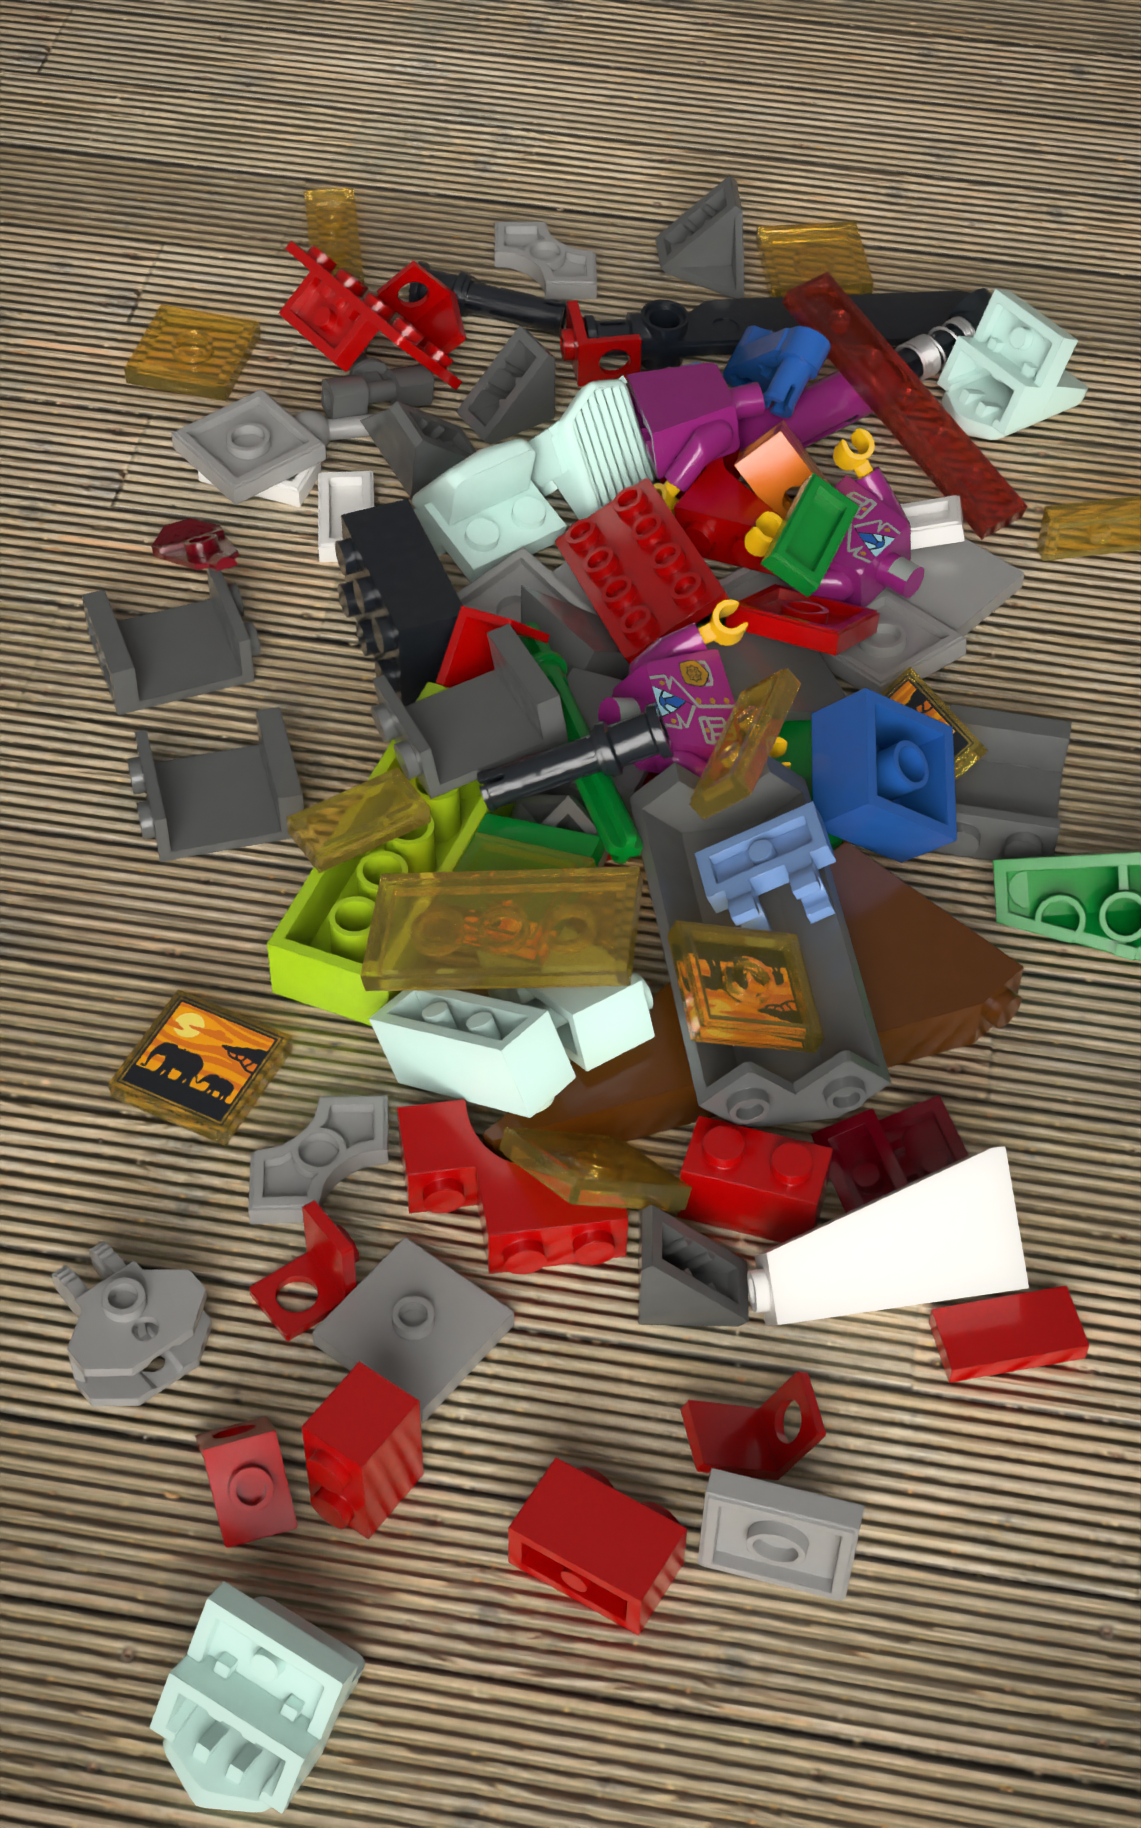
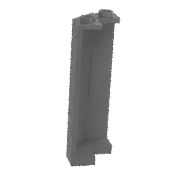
M763 753L716 788L674 762L628 797L635 828L643 842L641 855L698 1106L736 1125L755 1128L838 1118L848 1111L859 1108L865 1103L866 1099L891 1084L830 865L818 870L829 893L835 914L817 922L810 923L801 898L796 899L790 882L759 895V900L765 910L775 940L754 949L784 953L809 1048L695 1037L673 940L750 948L745 941L741 925H735L731 919L729 909L716 914L708 901L694 853L812 802L805 778L766 753ZM675 942L697 1036L807 1047L782 953ZM678 944L781 955L804 1044L698 1034Z

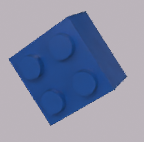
M868 688L855 692L811 714L813 802L823 819L828 834L900 863L957 841L953 727Z

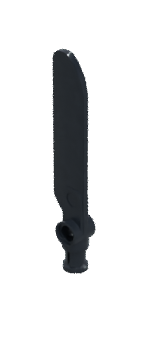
M964 291L714 299L703 302L689 313L685 307L677 302L660 299L645 304L641 312H627L625 319L595 320L593 315H584L582 319L588 339L640 334L642 340L641 365L649 370H659L666 367H680L684 357L733 354L745 329L748 326L754 325L772 330L773 332L796 326L809 327L824 335L830 342L831 349L898 346L918 335H928L932 328L942 326L948 320V316L957 304L970 293ZM611 350L602 356H626L629 359V355L622 350Z

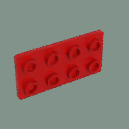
M292 240L289 242L285 249L308 268L310 272L278 314L328 359L347 372L376 333L381 331L394 344L455 390L459 388L462 381L448 370L454 362L453 359L430 341L424 347H421L419 344L425 336L401 316L392 322L391 319L396 314V311L373 292H368L364 298L363 296L369 288L346 269L340 268L334 274L333 270L338 264L315 245H312L306 252Z
M645 478L634 486L623 489L611 502L589 517L572 524L567 532L555 540V544L629 665L657 639L695 622L696 624L710 613L712 614L717 604L723 600L730 599L649 478Z

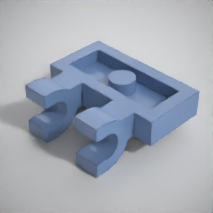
M813 801L694 853L708 901L716 914L729 909L731 919L735 925H741L745 941L750 949L775 940L771 925L759 900V895L790 882L796 899L801 898L806 916L811 924L835 914L829 893L818 869L836 862L823 819Z

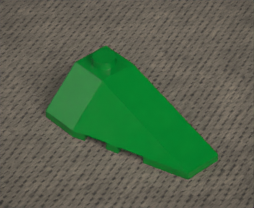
M1141 849L993 860L996 923L1060 941L1073 942L1109 952L1114 956L1141 961Z

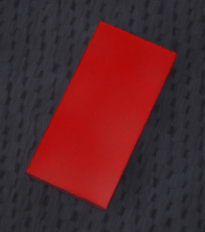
M1067 1285L931 1309L929 1325L949 1383L1085 1359L1090 1346Z

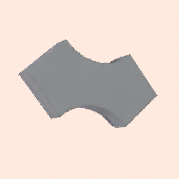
M495 222V268L512 269L532 277L544 290L546 299H597L596 253L594 251L576 249L559 242L549 233L546 222Z
M388 1095L320 1097L314 1118L299 1135L280 1146L257 1150L251 1153L248 1207L250 1224L304 1223L302 1213L304 1205L315 1200L322 1208L328 1194L345 1177L366 1167L388 1164Z

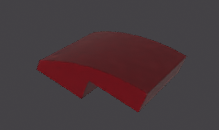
M940 1095L878 1120L874 1109L871 1108L811 1134L814 1144L833 1148L829 1177L845 1213L969 1156Z

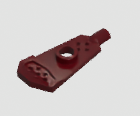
M192 518L165 525L151 546L154 557L194 570L210 568L215 572L237 566L238 564L234 559L240 557L238 550L224 535L220 525Z

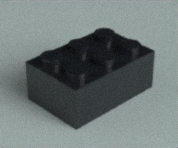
M408 499L341 515L343 539L335 541L337 561L342 574L345 576V583L338 584V594L342 610L347 618L355 617L357 621L356 632L361 650L365 656L373 655L375 658L376 678L385 675L404 707L416 702L428 682L436 684L461 605L463 606Z

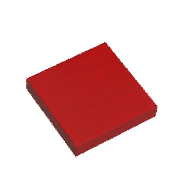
M774 584L738 601L739 606L733 614L726 618L725 627L737 628L741 624L748 622L745 632L836 656L875 634L880 613H877V610L827 597L810 595L807 598L792 588Z

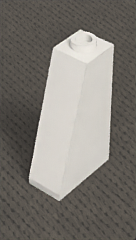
M995 1147L973 1153L755 1255L756 1270H749L747 1273L748 1293L753 1312H763L765 1326H773L1029 1288L1006 1147Z

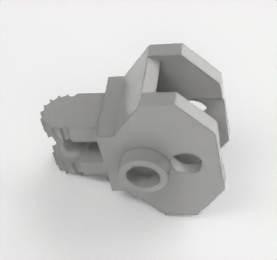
M103 1241L89 1250L95 1271L101 1278L105 1279L91 1289H88L78 1274L67 1265L51 1274L56 1290L78 1317L67 1351L76 1387L92 1406H140L200 1365L212 1329L211 1318L203 1310L207 1292L203 1284L189 1269L143 1270L135 1260L126 1265L119 1255L113 1251L112 1247ZM159 1355L165 1359L163 1367L158 1371L146 1372L143 1370Z

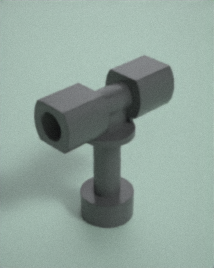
M368 345L350 367L351 372L349 375L322 379L321 404L327 417L332 420L368 414V404L389 401L393 405L396 401H399L411 407L432 404L434 379L429 369L422 364L388 369L381 360L369 359L365 353Z

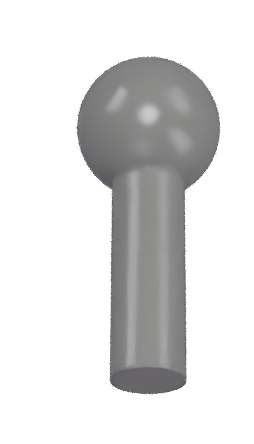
M306 410L294 417L319 438L326 447L329 441L370 436L360 420L374 414L326 419L325 416L317 411Z

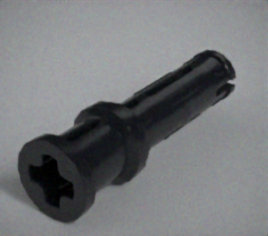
M418 262V264L456 293L461 318L467 317L468 314L480 315L524 327L540 329L555 335H560V329L565 328L567 316V302L546 299L524 292L477 282L475 276H472L470 272L461 271L459 275L430 269V265L427 262ZM411 282L409 302L421 300L427 294L428 288L422 283Z
M652 702L646 704L645 712L612 724H608L605 720L595 722L594 727L589 728V735L500 767L478 772L477 780L480 785H484L479 788L486 806L492 812L512 802L602 771L605 776H619L623 774L625 766L659 754L664 759L674 756V751L661 711L657 703Z

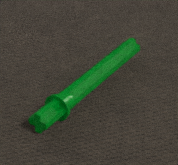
M526 622L527 626L541 631L538 623ZM518 636L560 695L568 742L589 735V728L569 688L566 678L567 664L564 658L559 653L552 651L549 643L546 644ZM602 771L575 780L574 782L605 850L610 854L612 860L623 864L630 857L639 856L642 852L643 842L611 775L605 776Z

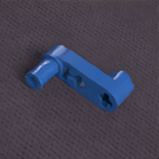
M755 325L748 326L723 371V378L731 388L758 382L763 394L765 409L770 406L772 401H775L769 412L779 417L788 418L794 413L795 406L808 381L815 379L831 350V344L824 335L809 327L796 326L773 332L772 330L763 329Z

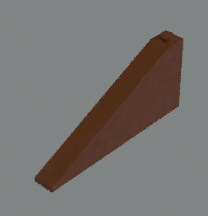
M844 841L833 850L836 862L830 864V868L887 1068L973 1044L993 1026L1001 1029L1010 1022L1022 1001V998L1018 995L1024 969L1022 965L847 841ZM671 982L652 996L653 1007L649 1010L655 1037L589 1071H585L574 1061H571L570 1064L576 1078L554 1097L549 1107L536 1113L531 1118L508 1112L483 1132V1144L497 1156L533 1169L695 1123L698 1115L707 1118L718 1116L698 1106Z

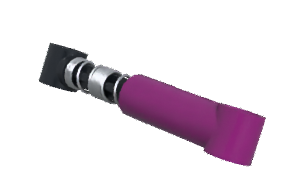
M987 288L975 290L957 304L948 316V320L942 326L932 328L928 335L921 334L898 345L894 349L893 354L871 353L806 386L791 417L783 418L770 413L769 411L774 405L772 403L765 409V414L738 420L739 452L783 419L802 446L806 448L895 402L899 397L900 386L910 388L912 380L921 382L937 374L939 370L944 369L958 335L974 336L992 297V293Z

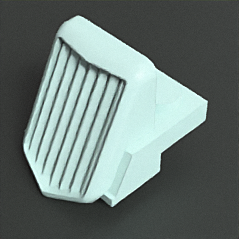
M995 289L974 336L958 335L937 382L945 390L942 404L951 431L987 440H998L1077 406L1084 399L1088 387L1067 372L1065 367L1078 339L1010 290Z
M624 376L618 379L592 381L583 386L577 392L562 417L528 441L536 451L531 475L532 483L541 491L544 497L559 489L579 520L589 517L611 502L623 489L634 486L645 478H649L652 484L655 482L651 462L645 450L643 436L629 390L626 386L628 382Z
M513 439L479 449L446 470L415 493L412 498V504L415 507L413 510L437 556L447 552L470 583L520 548L524 547L531 554H534L555 544V540L566 532L567 525L531 481L536 451L526 440Z
M223 1581L206 1600L186 1656L169 1673L149 1728L164 1737L163 1748L165 1754L196 1806L243 1812H263L269 1808H274L282 1814L322 1755L340 1709L359 1681L365 1661L358 1652L275 1600L263 1596L252 1599Z

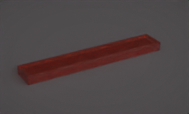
M825 272L786 292L782 302L785 308L801 326L814 329L828 339L831 344V350L827 356L828 359L945 497L960 496L963 519L981 540L1023 517L1028 508L1026 503L829 272Z

